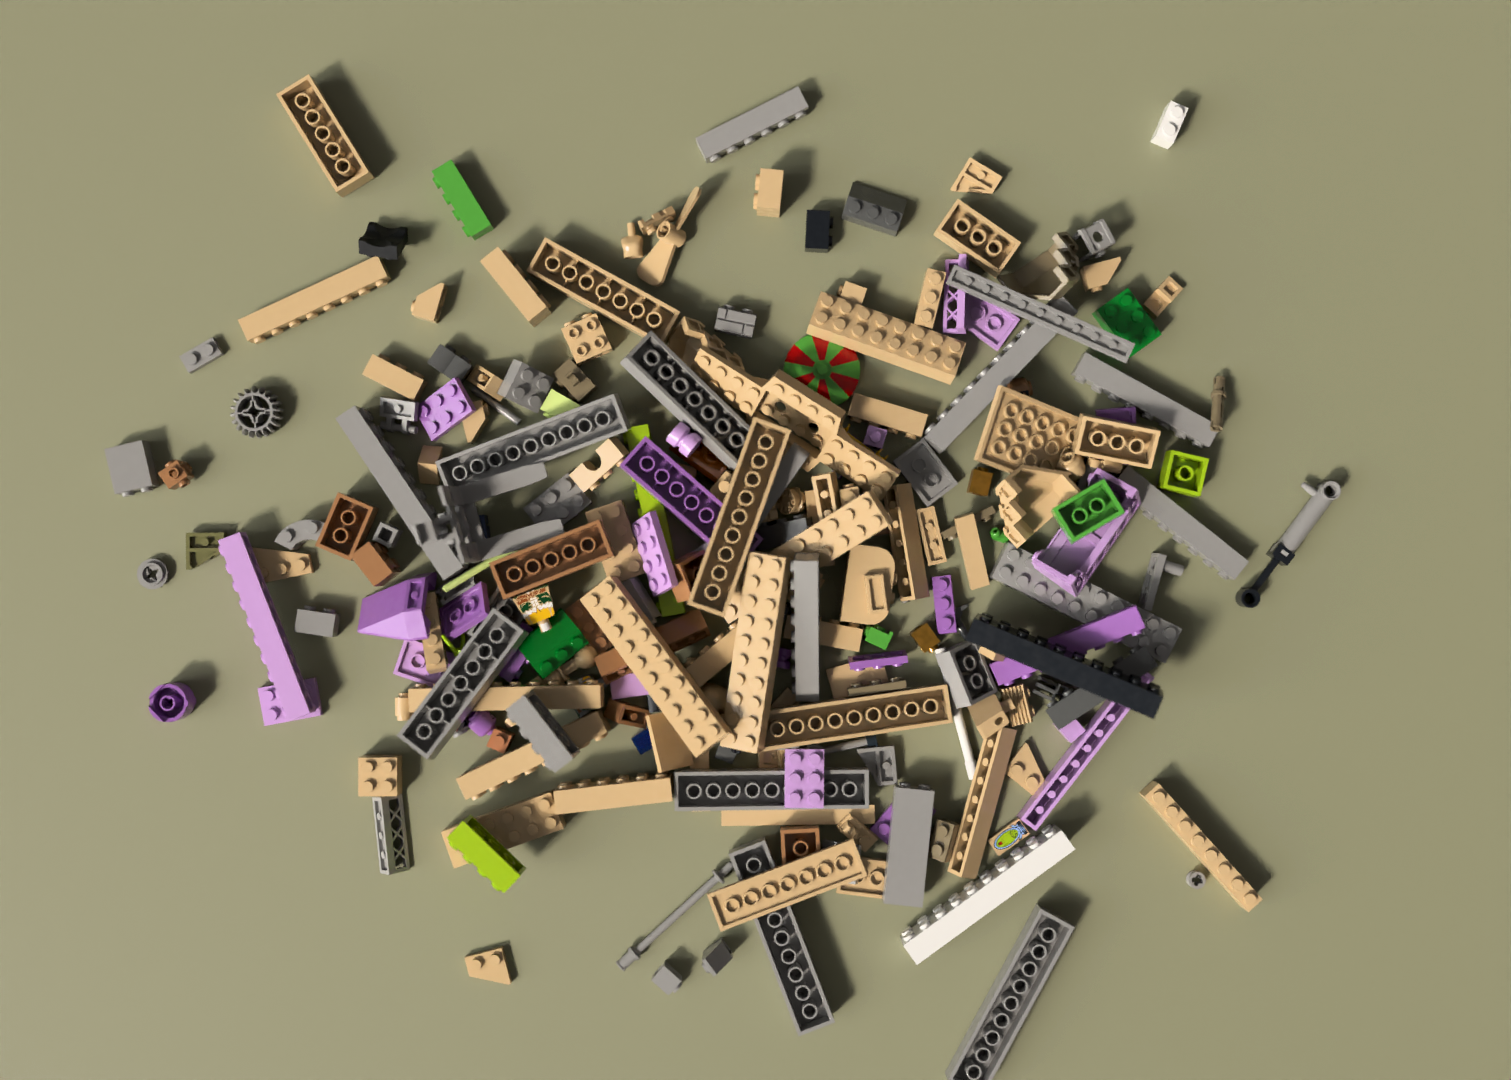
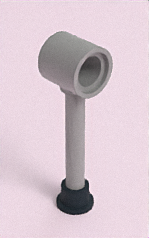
M876 735L865 736V738L823 747L815 743L809 744L805 748H824L825 757L826 754L865 745L868 747L874 745L878 747Z

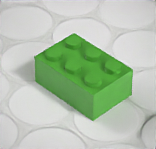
M1102 479L1054 507L1051 513L1072 545L1122 516L1125 511L1105 479Z

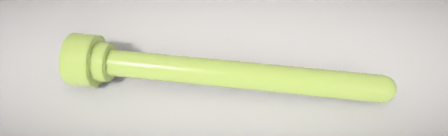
M512 552L484 560L442 587L443 592H449L488 568L490 562L503 558Z

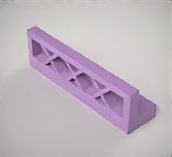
M959 254V259H945V272L947 273L944 283L943 334H967L968 293L958 289L953 294L949 290V285L946 284L951 273L950 265H958L969 271L967 254ZM955 299L957 301V309L952 312L948 308V304ZM954 317L957 320L956 328L947 329L948 322Z

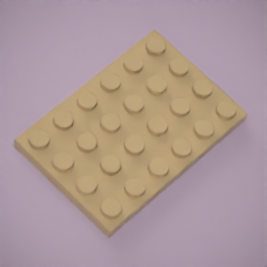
M998 385L974 460L1009 474L1021 465L1059 470L1057 464L1060 457L1067 452H1072L1071 449L1079 417L1005 386Z

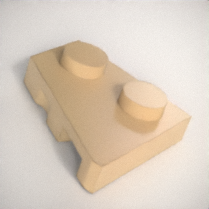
M970 157L950 190L952 192L992 194L1002 176Z
M670 206L652 214V218L646 222L643 219L639 220L638 225L644 236L647 234L651 236L657 232V228L662 222L668 221L672 223L675 220L674 218L677 217L676 212Z
M1024 742L1008 762L1005 774L1031 795H1034L1045 780L1029 745Z
M503 946L465 956L470 977L507 985L512 983Z

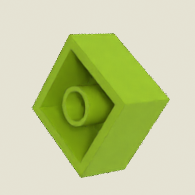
M1175 450L1165 451L1157 489L1190 497H1200L1209 458Z

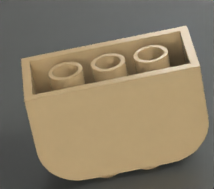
M859 544L848 550L838 620L873 625L885 619L888 612L869 615L864 575L884 573L889 610L890 604H894L895 593L892 592V587L897 583V573H894V559L887 550Z

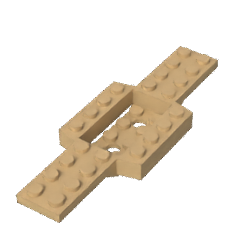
M702 345L690 369L722 400L746 414L745 422L749 426H751L753 418L756 417L779 426H786L795 432V434L790 432L782 455L783 457L795 442L810 453L801 466L802 469L809 472L821 462L865 491L873 489L877 497L882 501L901 470L850 438L842 427L846 414L845 410L780 369L770 379L754 377L706 346ZM782 402L786 406V410L778 409L776 403ZM765 415L771 416L772 418H774L775 420H777V421L779 422V424H777L776 422H774V421L771 420L770 418L766 417ZM809 423H815L819 428L818 431L811 430ZM798 436L804 437L805 439L810 441L812 445H810L803 439L799 438Z

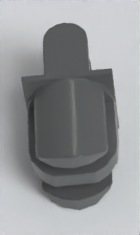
M1039 675L1038 679L1054 686L1051 689L1036 682L1035 686L1050 692L1048 696L1035 689H1032V693L1050 701H1053L1056 695H1059L1060 701L1065 698L1063 694L1070 690V688ZM1060 687L1064 688L1062 694L1058 693Z

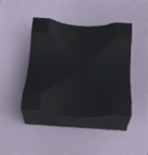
M369 222L364 236L358 240L359 254L369 257H382L388 260H398L408 242V228H386L376 222Z

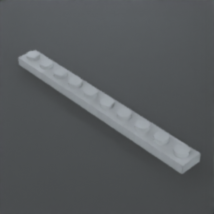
M954 265L946 284L1124 363L1128 361L1135 346V343L957 265Z

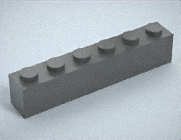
M1139 645L1128 651L1130 653L1128 657L1123 658L1120 656L1112 662L1114 667L1123 670V674L1128 676L1134 674L1139 677L1158 666L1146 647L1140 648ZM1071 688L1063 694L1065 698L1059 702L1055 699L1048 703V709L1045 711L1057 729L1060 730L1106 699L1081 688L1075 691Z

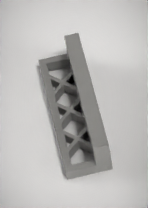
M402 794L398 796L372 797L380 873L391 875L410 870ZM392 799L397 800V807L394 811L389 808V800ZM394 818L399 820V826L396 830L391 828V822ZM396 837L401 839V845L398 850L393 847V841ZM400 856L403 858V867L396 868L395 861Z

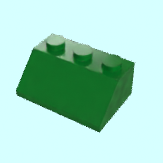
M562 608L556 611L554 616L548 618L552 626L551 629L541 632L539 626H537L518 648L542 679H545L589 643Z

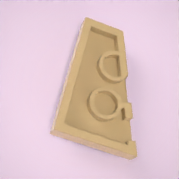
M252 547L266 583L314 573L310 554Z

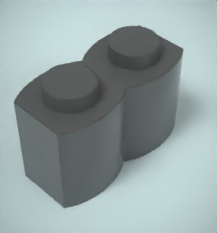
M440 344L427 363L451 380L454 377L459 378L463 384L474 368L470 365L472 361L464 355L459 357L454 354L456 350L448 344L445 347Z

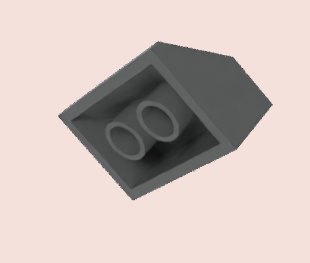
M853 182L841 219L895 237L907 200Z

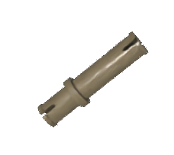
M1223 376L1213 378L1210 430L1213 432L1223 430L1224 401L1227 397L1225 392L1226 378Z

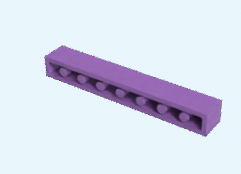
M1133 604L1050 637L1048 642L1053 645L1056 643L1062 644L1070 652L1079 651L1086 655L1088 650L1093 648L1095 651L1106 647L1105 643L1110 641L1117 643L1124 640L1123 636L1128 634L1135 636L1142 633L1145 623L1137 605ZM1007 657L1004 658V661H991L989 664L998 685L1004 684V686L1015 683L1014 679L1022 677V679L1031 677L1033 675L1032 672L1037 671Z

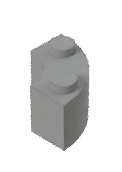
M319 520L294 522L284 528L274 542L290 550H299L302 544L307 541L318 540L325 522Z

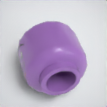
M473 711L467 718L469 721L468 727L479 737L486 734L488 736L491 735L494 728H496L494 726L496 718L489 711Z

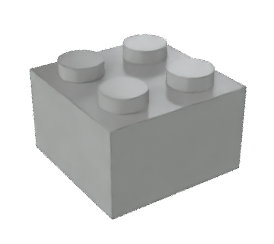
M513 359L497 394L538 413L554 378L521 361Z

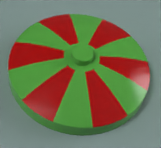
M807 335L798 340L789 350L784 363V372L838 406L844 403L855 391L860 377V364L854 350Z

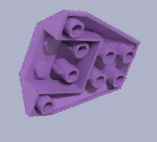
M437 573L418 574L363 598L357 629L358 633L406 641L428 639L431 621L425 615L427 591L435 590Z

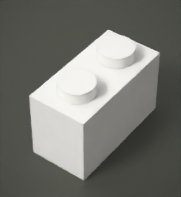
M1170 101L1164 108L1150 142L1169 149L1177 137L1189 108Z

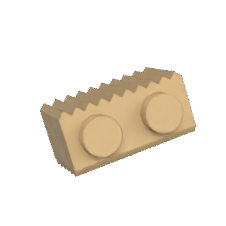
M1023 683L999 688L1002 701L1011 698L1016 707L1006 713L1009 719L1008 726L1014 727L1033 722L1032 717L1035 716L1033 706L1029 705L1028 698H1030L1028 686L1025 687Z

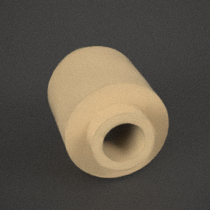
M399 693V697H395V716H397L398 721H407L414 712H409L408 693Z

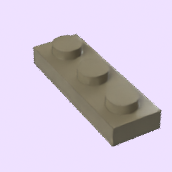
M993 505L974 514L976 523L979 521L984 523L993 518L992 514L996 513ZM955 525L940 532L943 540L948 538L950 541L958 537Z
M899 676L889 678V682L883 683L881 679L872 680L870 685H863L862 682L853 683L847 690L848 696L852 697L907 688L906 680H901Z

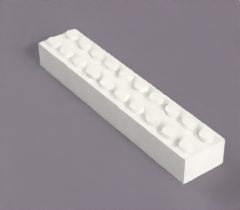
M1055 824L1045 826L1041 830V834L1036 837H1030L1023 847H1017L1012 850L1008 858H1002L997 861L993 869L982 872L978 880L975 882L970 881L963 887L964 890L960 893L952 894L948 898L949 901L945 904L937 905L930 915H924L919 918L915 926L912 928L909 926L901 932L900 939L915 963L918 965L1074 851L1075 848L1062 830Z

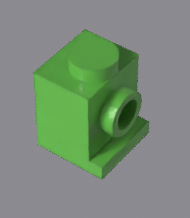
M875 624L874 627L866 625L862 635L865 636L863 640L886 650L893 632L888 631L886 634L884 633L885 628Z

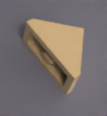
M423 445L417 462L420 483L440 485V473L435 461L442 459L443 447Z

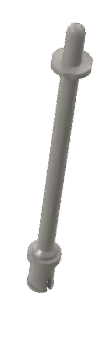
M728 862L719 871L712 870L714 876L641 943L628 948V952L616 961L618 967L625 971L635 960L638 961L641 958V952L718 882L725 883L723 877L734 868L732 862Z

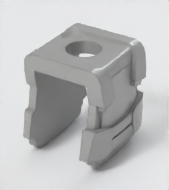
M1104 219L1093 222V225L1087 228L1083 227L1077 230V233L1071 237L1074 241L1083 238L1089 250L1087 255L1079 259L1080 262L1094 256L1096 259L1106 254L1105 250L1115 244V239ZM1093 233H1100L1102 241H1094Z

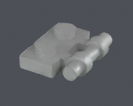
M385 396L380 397L379 416L386 417V422L381 421L380 428L386 429L387 432L399 431L406 435L411 433L417 434L418 427L412 426L411 421H418L419 402ZM395 419H401L402 424H397Z

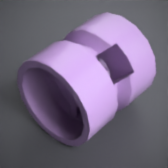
M682 421L671 431L666 439L673 447H679V452L687 458L692 455L703 440L696 432L691 433L690 428Z

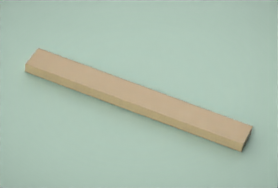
M869 804V809L722 810L721 826L839 824L849 813L863 824H875V804Z

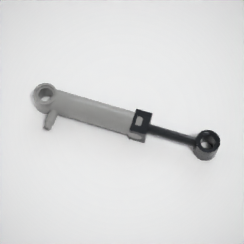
M1306 482L1301 484V487L1312 497L1279 541L1274 543L1268 550L1266 555L1272 560L1252 587L1240 589L1236 593L1235 600L1239 606L1253 608L1259 604L1260 595L1258 590L1278 564L1288 566L1295 556L1294 552L1332 501L1340 496L1341 488L1337 482H1322L1316 486V489ZM1327 486L1331 490L1329 496L1325 493V489ZM1247 593L1251 596L1249 603L1245 602V595Z

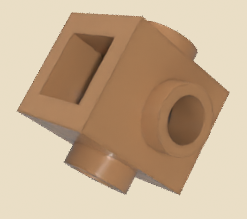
M180 460L168 462L165 465L166 468L158 473L168 489L177 490L179 487H186L191 483L190 480L195 477L192 474V467L186 461Z

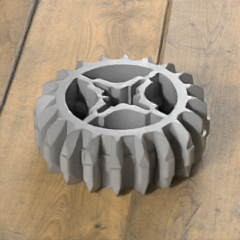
M252 387L251 391L246 388L244 389L245 395L238 393L240 399H233L236 406H230L231 409L235 410V412L230 413V416L235 417L232 423L238 424L236 430H242V435H249L250 438L256 436L259 439L263 435L268 437L269 431L276 432L274 426H281L277 420H283L279 413L284 411L282 408H278L282 404L281 401H276L278 396L272 395L271 390L265 391L263 387L259 389ZM259 397L265 399L270 408H263ZM250 401L249 408L245 409V406ZM257 410L264 411L259 412V414H257L258 416L251 414ZM269 416L268 421L264 424L265 417ZM244 417L251 418L254 428L246 423Z

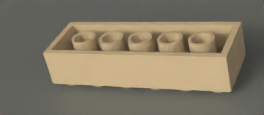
M309 74L276 94L336 193L343 198L375 178L317 83Z
M656 771L655 775H648V772L638 773L637 776L630 778L629 775H620L617 779L610 780V777H601L595 782H591V779H583L577 784H572V781L561 782V785H558L553 791L556 815L671 802L674 799L672 773L667 771L662 773Z
M554 789L475 817L506 849L559 831L566 826L563 814L556 815ZM460 823L441 831L454 868L468 864L463 858L464 854L459 850L453 849L447 839Z

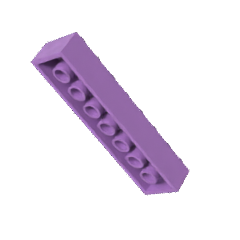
M645 436L620 464V468L708 544L723 503ZM756 532L749 551H754L763 540Z

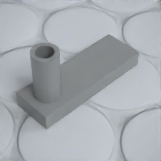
M1160 553L1151 554L1137 604L1138 607L1144 610H1152L1162 571L1181 576L1184 571L1183 565L1167 561V555Z

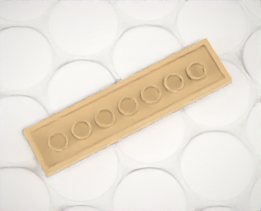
M851 838L707 893V897L720 931H724L867 876L854 839Z

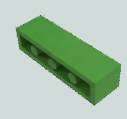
M452 160L432 171L435 176L432 180L438 189L442 188L445 192L442 196L448 205L452 204L455 210L452 213L458 221L462 220L465 225L462 229L467 237L471 236L474 240H477L494 229Z

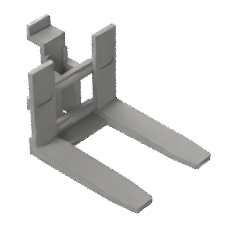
M537 463L522 466L461 486H438L442 504L446 506L447 512L438 514L437 520L413 525L412 528L417 544L423 545L441 540L446 541L447 545L457 544L455 547L460 563L468 564L526 548L565 533L562 520L555 519L486 539L475 505L477 501L529 486L547 478L548 474L545 464ZM447 524H451L452 533L448 532Z

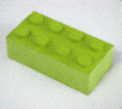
M471 814L447 837L449 845L464 854L463 858L469 864L473 863L478 868V873L484 878L487 877L492 882L491 885L499 892L505 893L526 869Z

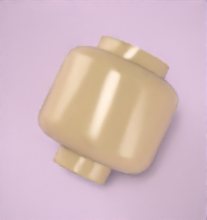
M1073 452L1063 454L1058 461L1059 471L1072 472L1068 476L1072 481L1079 480L1086 472V466L1082 457Z

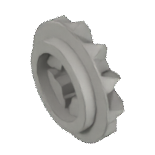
M148 559L138 567L137 578L143 587L157 589L162 587L168 580L169 572L167 571L166 564L160 560ZM150 569L152 571L159 570L156 573L157 579L155 577L148 578L151 575Z

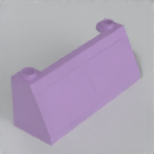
M1098 467L1087 478L1088 488L1105 479L1125 513L1072 545L1060 527L1047 548L1036 551L1032 557V564L1036 570L1076 598L1141 505L1138 489Z

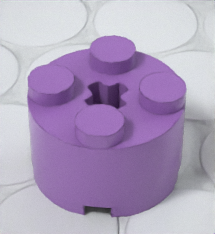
M181 682L167 683L157 686L149 696V711L159 721L174 722L189 716L197 701L193 691L186 684Z

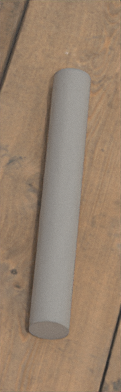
M474 386L471 390L473 394L517 426L522 421V419L477 386Z

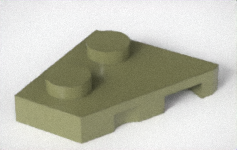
M227 532L186 533V570H192L221 555L218 549V540L226 538Z

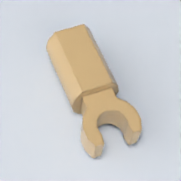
M1088 457L1086 465L1120 474L1123 463Z

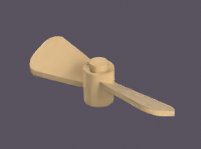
M696 186L692 190L675 225L664 221L658 226L656 235L660 240L637 268L639 278L655 287L664 283L675 249L681 247L686 241V232L680 228L697 202L702 191L701 188Z

